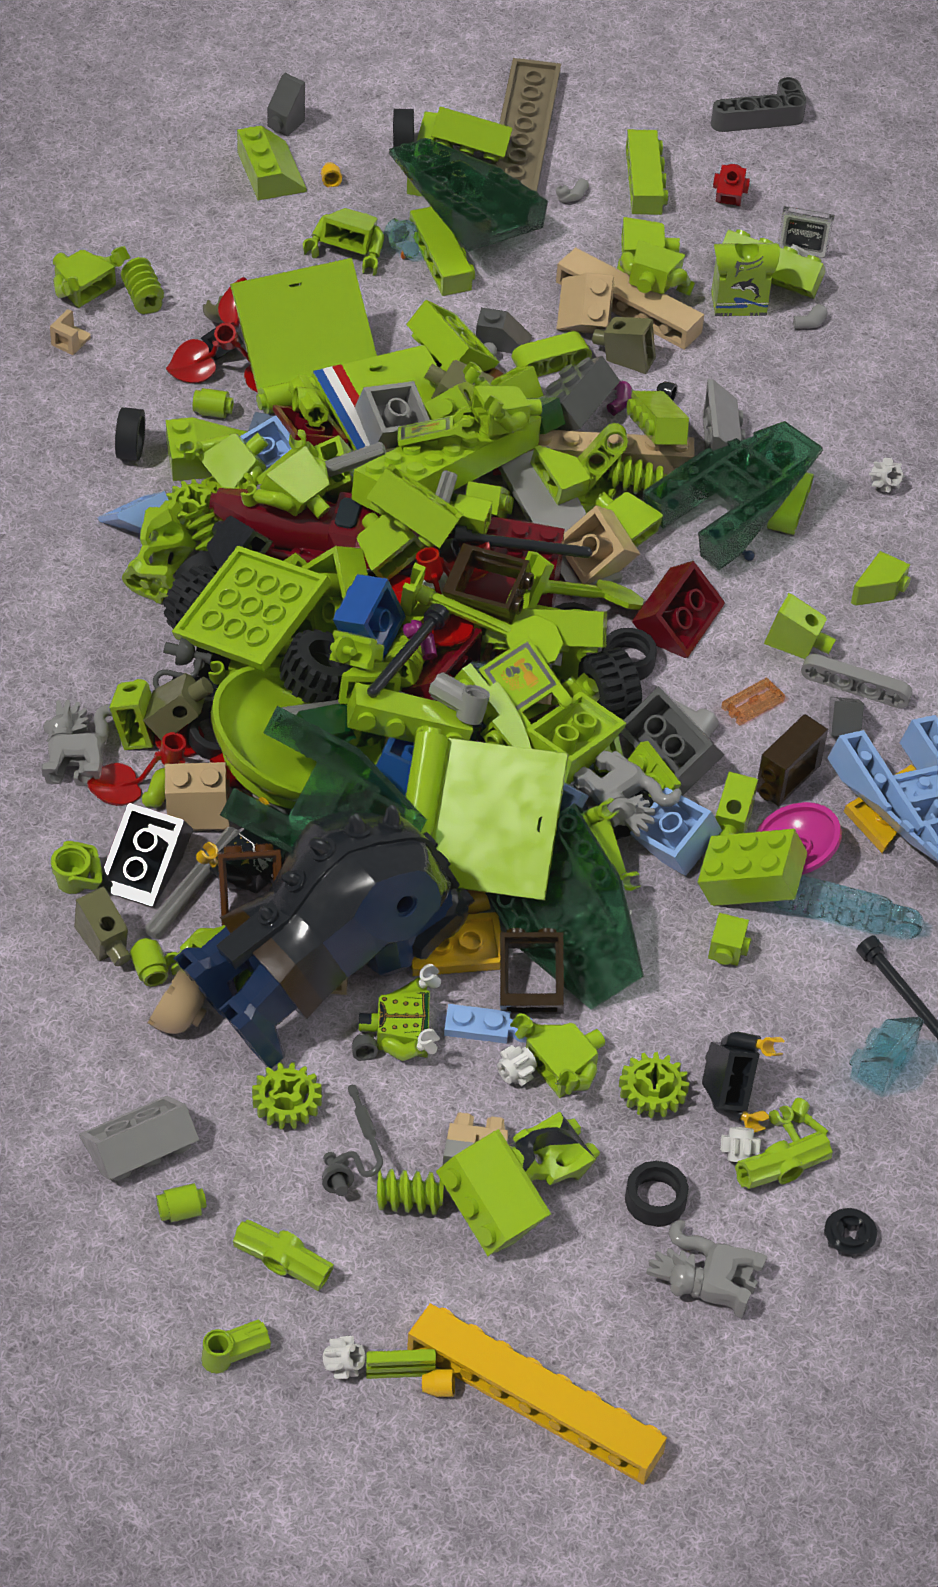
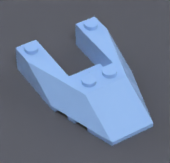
M932 715L913 719L910 722L899 743L917 770L892 775L864 730L839 735L828 756V760L841 781L908 843L938 863L937 716Z

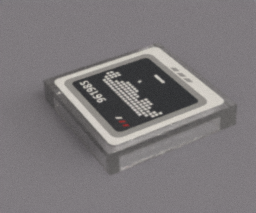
M784 206L778 237L780 248L783 249L784 246L791 247L794 244L812 253L815 257L827 259L835 215Z

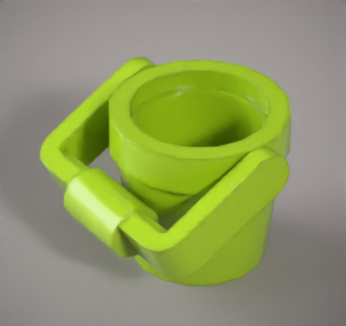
M65 841L62 844L63 846L55 850L51 856V870L55 875L59 889L67 894L80 893L84 889L96 890L102 882L103 875L97 848L90 844Z

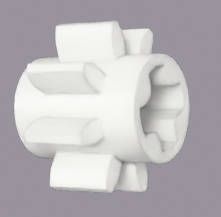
M883 458V462H874V467L869 473L873 481L872 487H879L881 492H890L891 488L899 489V484L902 478L905 477L900 468L902 464L893 463L892 458Z
M511 1045L500 1052L502 1059L497 1063V1069L506 1083L511 1084L513 1082L515 1085L519 1083L523 1086L534 1079L532 1072L535 1071L537 1062L528 1048L523 1047L521 1049L520 1046L515 1048Z
M730 1127L729 1135H721L720 1150L721 1152H728V1161L738 1162L739 1160L752 1157V1154L759 1155L761 1139L753 1137L754 1129Z
M354 1336L330 1339V1346L323 1353L325 1369L335 1371L334 1379H348V1377L358 1376V1370L365 1363V1352L362 1345L354 1344Z

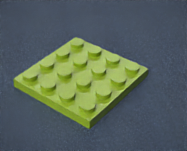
M237 546L171 632L178 640L182 637L194 646L266 671L331 585V582L326 575Z

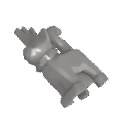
M60 700L56 701V716L51 720H46L43 725L44 732L49 734L46 740L48 742L49 762L42 764V777H45L47 784L60 785L67 766H79V770L75 771L73 776L74 782L78 786H87V781L93 776L95 779H100L105 742L109 733L106 717L112 716L109 708L110 704L103 705L96 710L93 718L96 728L95 733H83L88 731L86 724L89 721L87 717H84L87 714V709L83 708L79 711L80 702H76L71 708L70 700H66L62 708Z
M603 751L596 757V766L600 770L607 769L610 771L604 777H599L586 767L581 768L574 774V788L590 795L597 806L608 798H613L614 801L607 804V809L610 812L620 811L610 819L611 825L613 827L626 825L637 837H640L639 828L648 832L646 823H655L654 818L649 816L655 815V809L648 808L650 806L649 800H643L642 794L634 796L635 794L644 789L650 793L653 801L662 807H671L677 804L682 794L681 790L677 788L670 794L665 795L657 781L647 776L639 766L628 761L617 751L613 753Z
M678 1220L672 1223L669 1229V1237L672 1243L682 1249L702 1252L706 1258L704 1268H695L694 1254L687 1258L684 1250H681L680 1255H678L671 1248H668L667 1256L657 1251L655 1254L657 1260H649V1266L653 1268H648L646 1274L669 1281L671 1284L670 1291L675 1296L691 1294L693 1298L700 1297L702 1300L713 1304L726 1305L733 1309L735 1316L742 1319L748 1306V1300L751 1294L754 1293L758 1283L752 1276L753 1270L762 1271L767 1256L745 1248L714 1243L699 1235L685 1236L682 1234L686 1224L685 1221ZM733 1282L743 1285L744 1288L739 1287Z

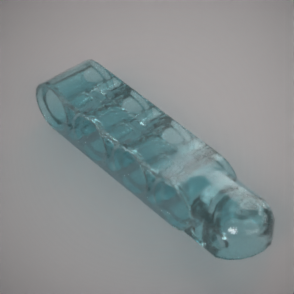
M801 875L794 900L773 901L778 909L870 934H884L903 940L918 936L924 924L923 916L919 911L894 904L883 895ZM902 928H908L910 932L905 934L902 932Z

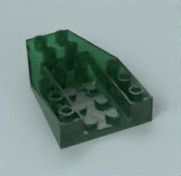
M421 138L418 141L408 144L404 143L389 149V154L468 252L543 228L548 200L540 196L537 191L531 190L522 184L520 180L505 173L502 168L428 138Z
M573 803L559 812L545 901L487 892L485 894L507 930L521 928L526 930V932H538L542 928H553L557 932H563L564 987L592 1010L643 978L644 972L623 880L581 807ZM555 948L520 949L556 980Z

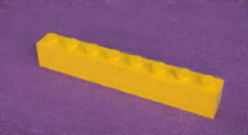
M429 1303L408 1333V1350H435V1366L441 1369H454L456 1378L643 1485L664 1454L667 1437L662 1435L659 1429L652 1425H644L632 1418L631 1414L622 1408H614L602 1401L601 1397L596 1393L584 1391L574 1385L566 1376L547 1370L538 1360L532 1357L526 1358L514 1351L508 1343L501 1340L496 1341L486 1335L478 1326L466 1324L456 1318L446 1308H438Z

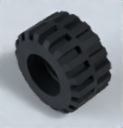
M205 565L190 567L188 572H182L179 579H175L172 583L174 585L166 594L168 598L164 601V607H166L164 617L167 618L166 622L173 629L218 571Z
M308 629L304 630L303 633L299 632L296 634L279 668V672H281L280 679L285 682V688L291 690L292 695L296 698H301L307 704L308 702L318 703L338 700L342 674L355 667L329 660L332 652L330 645L334 642V637L328 631L322 632L318 629L311 631Z
M615 647L585 655L581 658L578 666V677L585 673L596 682L600 695L597 703L622 720L642 703L640 678L632 659L625 650Z

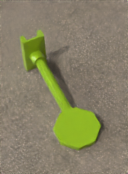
M528 551L525 560L530 562L531 573H534V582L532 588L529 591L526 590L524 594L523 608L536 609L541 595L547 593L588 598L601 597L627 609L640 610L643 606L644 599L633 590L612 581L597 580L596 585L549 580L554 565L537 552Z
M417 563L414 564L410 584L405 582L402 590L400 605L404 614L410 616L418 602L427 606L438 603L445 606L451 614L505 636L509 649L529 637L548 665L555 663L563 646V641L554 622L534 615L510 625L436 593L435 589L423 585L426 567Z

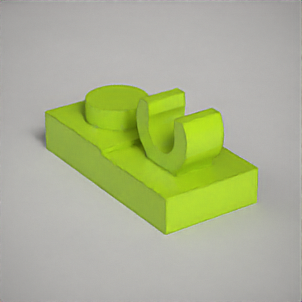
M649 741L640 742L628 761L639 766L647 776L657 781L661 785L662 791L666 787L673 791L677 788L679 789L681 782Z

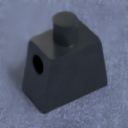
M228 516L225 521H218L213 525L212 533L214 536L208 542L207 550L219 570L237 546L265 554L273 541L233 516Z

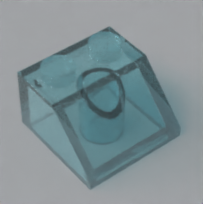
M920 1017L886 1019L879 1029L874 1027L866 1039L865 1044L867 1045L863 1050L858 1048L849 1062V1065L852 1066L850 1079L883 1097L914 1056L924 1020Z

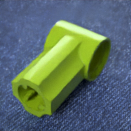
M259 1319L228 1331L221 1329L211 1330L203 1339L201 1357L203 1367L211 1373H223L231 1366V1363L270 1349L271 1342L268 1330ZM212 1350H221L223 1353H214Z

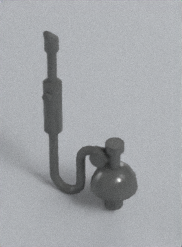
M182 637L179 645L166 642L164 645L163 653L176 656L175 665H187L192 662L193 658H196L193 662L194 671L190 673L193 678L204 668L205 663L210 664L212 662V652L202 653L195 651V646ZM168 669L158 671L153 677L154 689L160 687L158 681L161 676L168 675L177 678L185 673ZM206 696L204 703L213 701L214 697Z
M353 1084L348 1086V1092L356 1106L354 1112L364 1138L370 1142L377 1162L373 1169L365 1171L357 1152L349 1151L342 1153L338 1157H336L334 1152H327L323 1156L324 1162L328 1167L322 1175V1186L329 1193H336L338 1196L346 1195L348 1188L354 1181V1175L348 1167L349 1158L354 1159L359 1174L365 1178L376 1175L383 1165V1158L375 1139L376 1130L366 1106L362 1105L357 1086Z

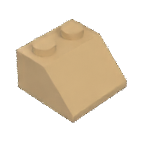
M584 273L562 278L556 329L592 334L596 328L606 330L611 321L615 286L613 275Z
M595 506L564 533L563 544L586 546L592 550V555L589 558L565 556L582 584L588 585L620 572L640 555V552L614 512L603 507Z
M226 762L165 764L167 815L186 821L193 828V831L225 830L229 827L230 771Z

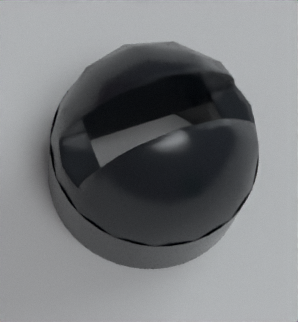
M664 381L657 386L656 390L664 391L674 401L678 385Z

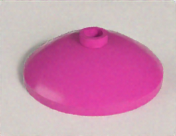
M811 802L795 803L776 810L764 819L756 832L795 829L808 852L802 875L810 873L827 863L838 850L842 839L841 825L833 811L823 805Z

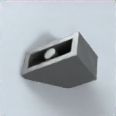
M284 73L267 107V127L289 136L305 122V82Z
M481 307L476 325V336L483 344L490 342L496 346L497 351L512 353L518 346L531 342L532 335L509 312Z
M830 696L829 734L836 736L835 741H837L839 735L861 731L864 703L861 700Z

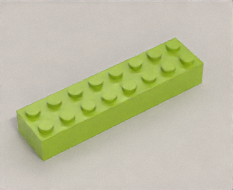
M467 412L462 415V418L470 417L474 419V424L470 427L462 428L467 432L475 430L473 437L463 438L457 435H450L403 445L354 469L352 500L375 511L369 506L371 501L366 497L385 469L391 464L435 494L442 472L447 470L456 473L457 480L454 486V490L467 484L468 481L471 482L538 446L542 417L539 415L530 416L529 427L525 431L487 436L473 412Z

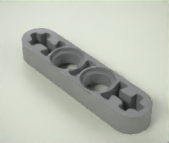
M808 655L801 668V673L807 680L898 709L907 707L912 696V688L906 682L822 655ZM836 674H843L847 676L849 680L841 679ZM864 683H871L876 686V689L869 688Z

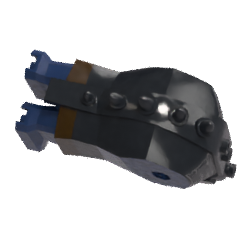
M388 806L384 816L348 810L310 821L293 844L270 890L220 917L226 926L201 948H185L174 957V960L191 981H195L199 986L198 989L203 993L210 1005L224 1019L229 1021L252 1052L266 1067L272 1069L285 1057L276 1026L296 1010L305 1019H308L317 1007L343 981L365 964L379 975L387 977L409 968L414 957L427 959L444 940L454 936L467 920L469 906L475 900L466 889L461 888L459 891L457 890L460 884L449 869L451 864L440 851H437L438 844L427 832L421 833L408 820L400 816L396 806ZM248 969L252 974L237 993L234 978Z

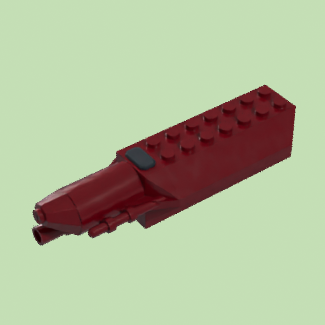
M219 488L217 493L211 494L209 509L214 510V515L218 520L225 521L228 516H233L271 539L273 543L264 555L283 561L297 553L307 563L335 546L361 548L357 541V536L365 529L362 525L363 518L369 513H375L378 517L381 516V514L352 500V493L340 492L336 503L325 501L331 508L319 519L309 508L294 516L289 512L270 505L258 503L251 507L245 506L242 502L241 493H248L247 489ZM491 516V523L486 534L563 544L565 529L540 523ZM410 529V531H412L417 538L420 536L414 530ZM449 534L447 539L454 538V535ZM490 547L491 551L525 559L528 551ZM539 553L554 565L549 580L560 581L562 555ZM364 556L365 563H366V568H367V569H370V567H369V565H368V563H367V560H366V558H365V556ZM412 568L398 572L396 575L410 577ZM488 572L484 577L470 581L464 593L506 604L516 579ZM542 594L537 605L554 608L557 594Z

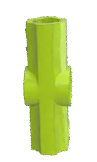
M298 375L295 379L290 380L289 391L293 396V411L301 412L310 426L319 427L323 422L327 421L329 414L320 389L315 388L306 375Z

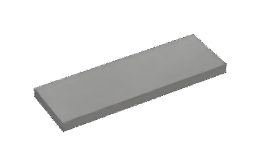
M533 451L524 453L498 467L528 522L564 528L566 532L587 514L578 497L560 505L556 504L530 464ZM562 555L560 580L582 584L566 557ZM617 572L600 580L612 581L618 584L621 583L623 576L620 572ZM597 581L588 585H596ZM569 595L571 600L579 597Z

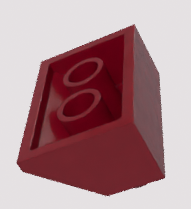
M273 405V412L294 440H301L298 436V430L301 429L306 433V442L309 441L313 446L338 435L348 444V438L329 414L327 421L323 422L319 427L309 425L301 412L293 411L292 406Z
M693 560L669 568L632 620V623L637 629L649 634L655 641L656 646L683 658H688L725 602Z
M474 628L472 636L464 643L454 644L453 646H437V657L425 662L417 682L410 687L402 688L401 692L435 700L431 697L429 688L438 674L444 672L454 678L462 668L470 663L478 671L480 669L482 630Z

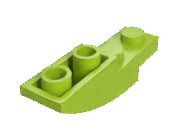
M471 663L462 668L454 679L465 685L480 686L490 693L482 720L487 727L480 733L485 742L531 749L529 737L522 719L499 682L497 681L489 686Z

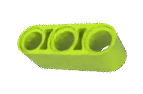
M572 331L520 345L514 349L511 358L516 367L534 366L537 377L561 371L570 364L576 366L582 360L588 357L591 358L592 351L581 334L577 331Z
M617 423L607 425L578 457L582 466L587 467L591 476L587 492L626 450L628 439L626 429L622 425ZM613 434H618L622 437V440L616 444L610 443L607 439ZM596 454L604 458L598 464L590 462L589 459Z
M790 467L786 468L767 524L768 529L790 535L795 534L812 486L814 474Z

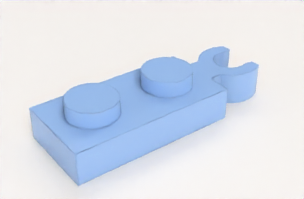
M448 1004L444 1036L506 1044L508 1036L514 1037V1039L523 1043L527 1039L525 1036L523 1039L516 1037L515 1033L518 1029L510 1026V1023L514 1020L510 1019L511 1011Z

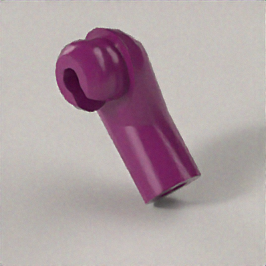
M620 381L613 389L616 390L615 395L617 398L607 404V410L613 416L627 408V401L631 399L632 387L626 381Z
M411 620V623H406L403 626L405 636L410 639L423 623L419 620ZM431 632L420 645L424 660H433L437 657L434 635Z

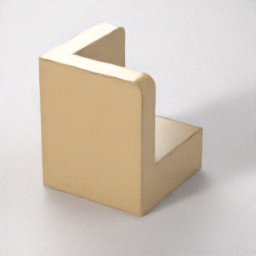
M69 309L50 326L51 345L71 355H74L91 338L90 333L74 326L73 311Z

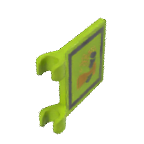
M464 406L452 416L398 427V446L450 435H457L463 438L473 437L475 430L467 432L462 428L470 427L474 424V419L470 417L462 418L464 413L472 411L471 407Z
M529 637L479 669V672L489 686L497 681L516 707L525 729L531 726V723L523 712L549 694H553L563 710L572 705V698L561 685Z

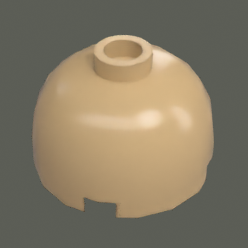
M182 969L177 972L172 980V984L165 991L148 1021L149 1025L167 1034L185 1032L191 1024L198 1027L207 1010L202 1008L205 996L198 989L199 986L195 981H192Z

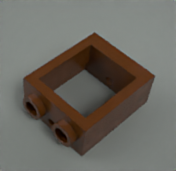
M256 844L255 850L242 851V845L224 846V852H217L221 917L229 913L226 861L272 858L274 882L281 869L280 849H274L273 844Z

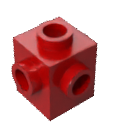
M737 164L721 165L720 174L715 173L713 188L717 189L716 202L741 206L743 193L748 194L750 178H746L747 168H742Z

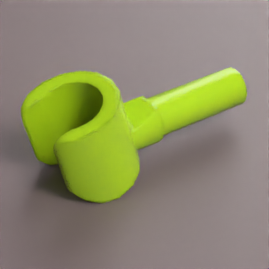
M795 1098L791 1105L794 1113L792 1121L796 1123L804 1122L814 1130L826 1135L829 1131L807 1114L810 1108L809 1103L802 1098Z
M779 1107L783 1119L778 1111L773 1110L769 1112V1120L773 1125H782L793 1142L800 1139L791 1122L794 1117L791 1107Z

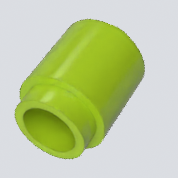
M202 388L201 391L195 390L192 402L193 412H199V415L224 419L227 413L232 414L234 398L230 397L228 391Z
M149 938L137 941L131 948L130 955L139 979L149 987L162 984L168 978L167 972L169 967L159 942Z
M195 1183L163 1190V1194L156 1195L161 1221L170 1220V1223L201 1216V1209L207 1207L203 1188L197 1189Z

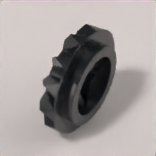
M843 1208L833 1212L827 1218L824 1236L828 1240V1247L833 1246L837 1249L839 1255L847 1253L853 1258L860 1253L866 1255L868 1250L874 1246L877 1238V1228L871 1217L863 1211L854 1208ZM846 1228L850 1232L857 1231L855 1239L851 1236L843 1237Z

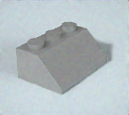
M708 379L702 416L708 475H741L742 465L747 464V449H742V446L745 445V429H740L743 425V410H738L737 399L714 379Z
M167 1095L79 1134L100 1174L109 1180L113 1179V1181L129 1177L132 1174L131 1170L140 1166L144 1168L154 1166L162 1161L161 1157L169 1153H183L191 1148L190 1144L199 1141L187 1105Z

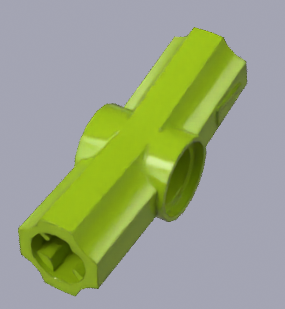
M819 1131L789 1144L784 1140L778 1141L769 1146L762 1154L739 1160L735 1166L737 1181L742 1188L747 1187L751 1189L776 1180L780 1184L796 1180L805 1169L832 1158L833 1151L830 1141L825 1133H820Z
M249 1219L244 1222L242 1221L236 1229L233 1239L234 1247L261 1259L269 1270L278 1275L285 1276L289 1274L319 1291L323 1288L333 1271L334 1264L305 1248L304 1243L289 1231L282 1230L278 1234Z

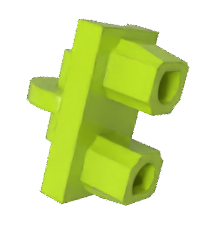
M340 630L333 631L334 642L330 645L332 652L329 660L372 670L374 663L382 662L384 645L377 644V639Z

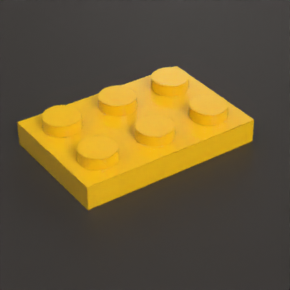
M498 912L468 914L467 920L454 936L444 940L427 959L413 958L411 965L412 977L420 976L421 969L427 964H433L439 970L438 974L500 970L501 930Z

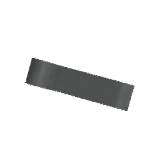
M784 77L778 82L777 94L717 100L712 108L711 127L719 132L799 125L804 120L806 97L801 84L795 78Z

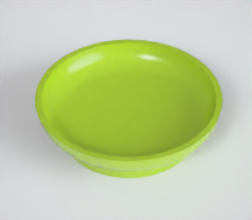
M271 663L266 671L246 666L232 672L220 683L214 695L211 710L213 731L229 770L253 794L266 798L268 802L284 808L315 810L357 797L372 786L373 783L369 781V778L385 746L384 736H382L378 744L373 746H363L349 751L343 750L329 753L325 756L319 755L306 758L288 732L292 724L276 725L275 720L272 719V714H274L276 708L307 704L301 698H296L292 695L291 690L285 688V682L280 679L281 672H279L281 664Z

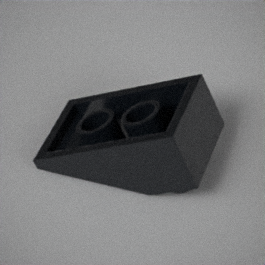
M128 803L102 873V882L97 889L104 886L107 893L155 907L184 856L193 828L182 819Z

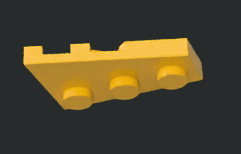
M911 764L896 774L914 771L916 768ZM860 797L845 806L843 812L883 854L898 832Z

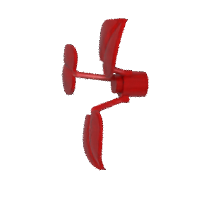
M242 277L236 282L245 281L247 279L245 277ZM231 286L222 296L218 306L220 319L224 323L219 324L215 329L216 341L213 342L212 351H209V347L205 342L198 339H190L182 343L176 349L170 363L166 367L167 372L176 379L188 383H200L212 377L216 371V364L211 357L216 355L218 347L224 350L237 348L250 362L248 353L239 343V336L235 330L239 327L240 321ZM250 364L245 369L244 378L248 387L258 393Z
M489 542L476 546L490 550ZM428 547L421 549L416 554L417 564L426 567L424 580L427 583H433L436 593L442 595L438 581L441 579L443 571L449 577L455 562H444L436 548ZM475 568L469 582L484 577L488 571ZM395 575L389 580L399 603H401L405 582L410 584L411 578L405 575ZM454 614L450 615V620L442 629L432 631L435 645L453 646L454 644L466 642L473 634L474 624Z
M188 724L177 732L165 734L162 741L156 734L154 735L155 744L160 751L155 752L154 758L140 777L136 778L135 771L123 763L107 764L102 767L100 779H95L93 776L87 781L89 790L98 799L111 805L125 806L128 803L135 802L141 796V789L137 784H141L159 760L164 765L185 763L183 757L197 754L188 743ZM199 726V733L204 738V734Z

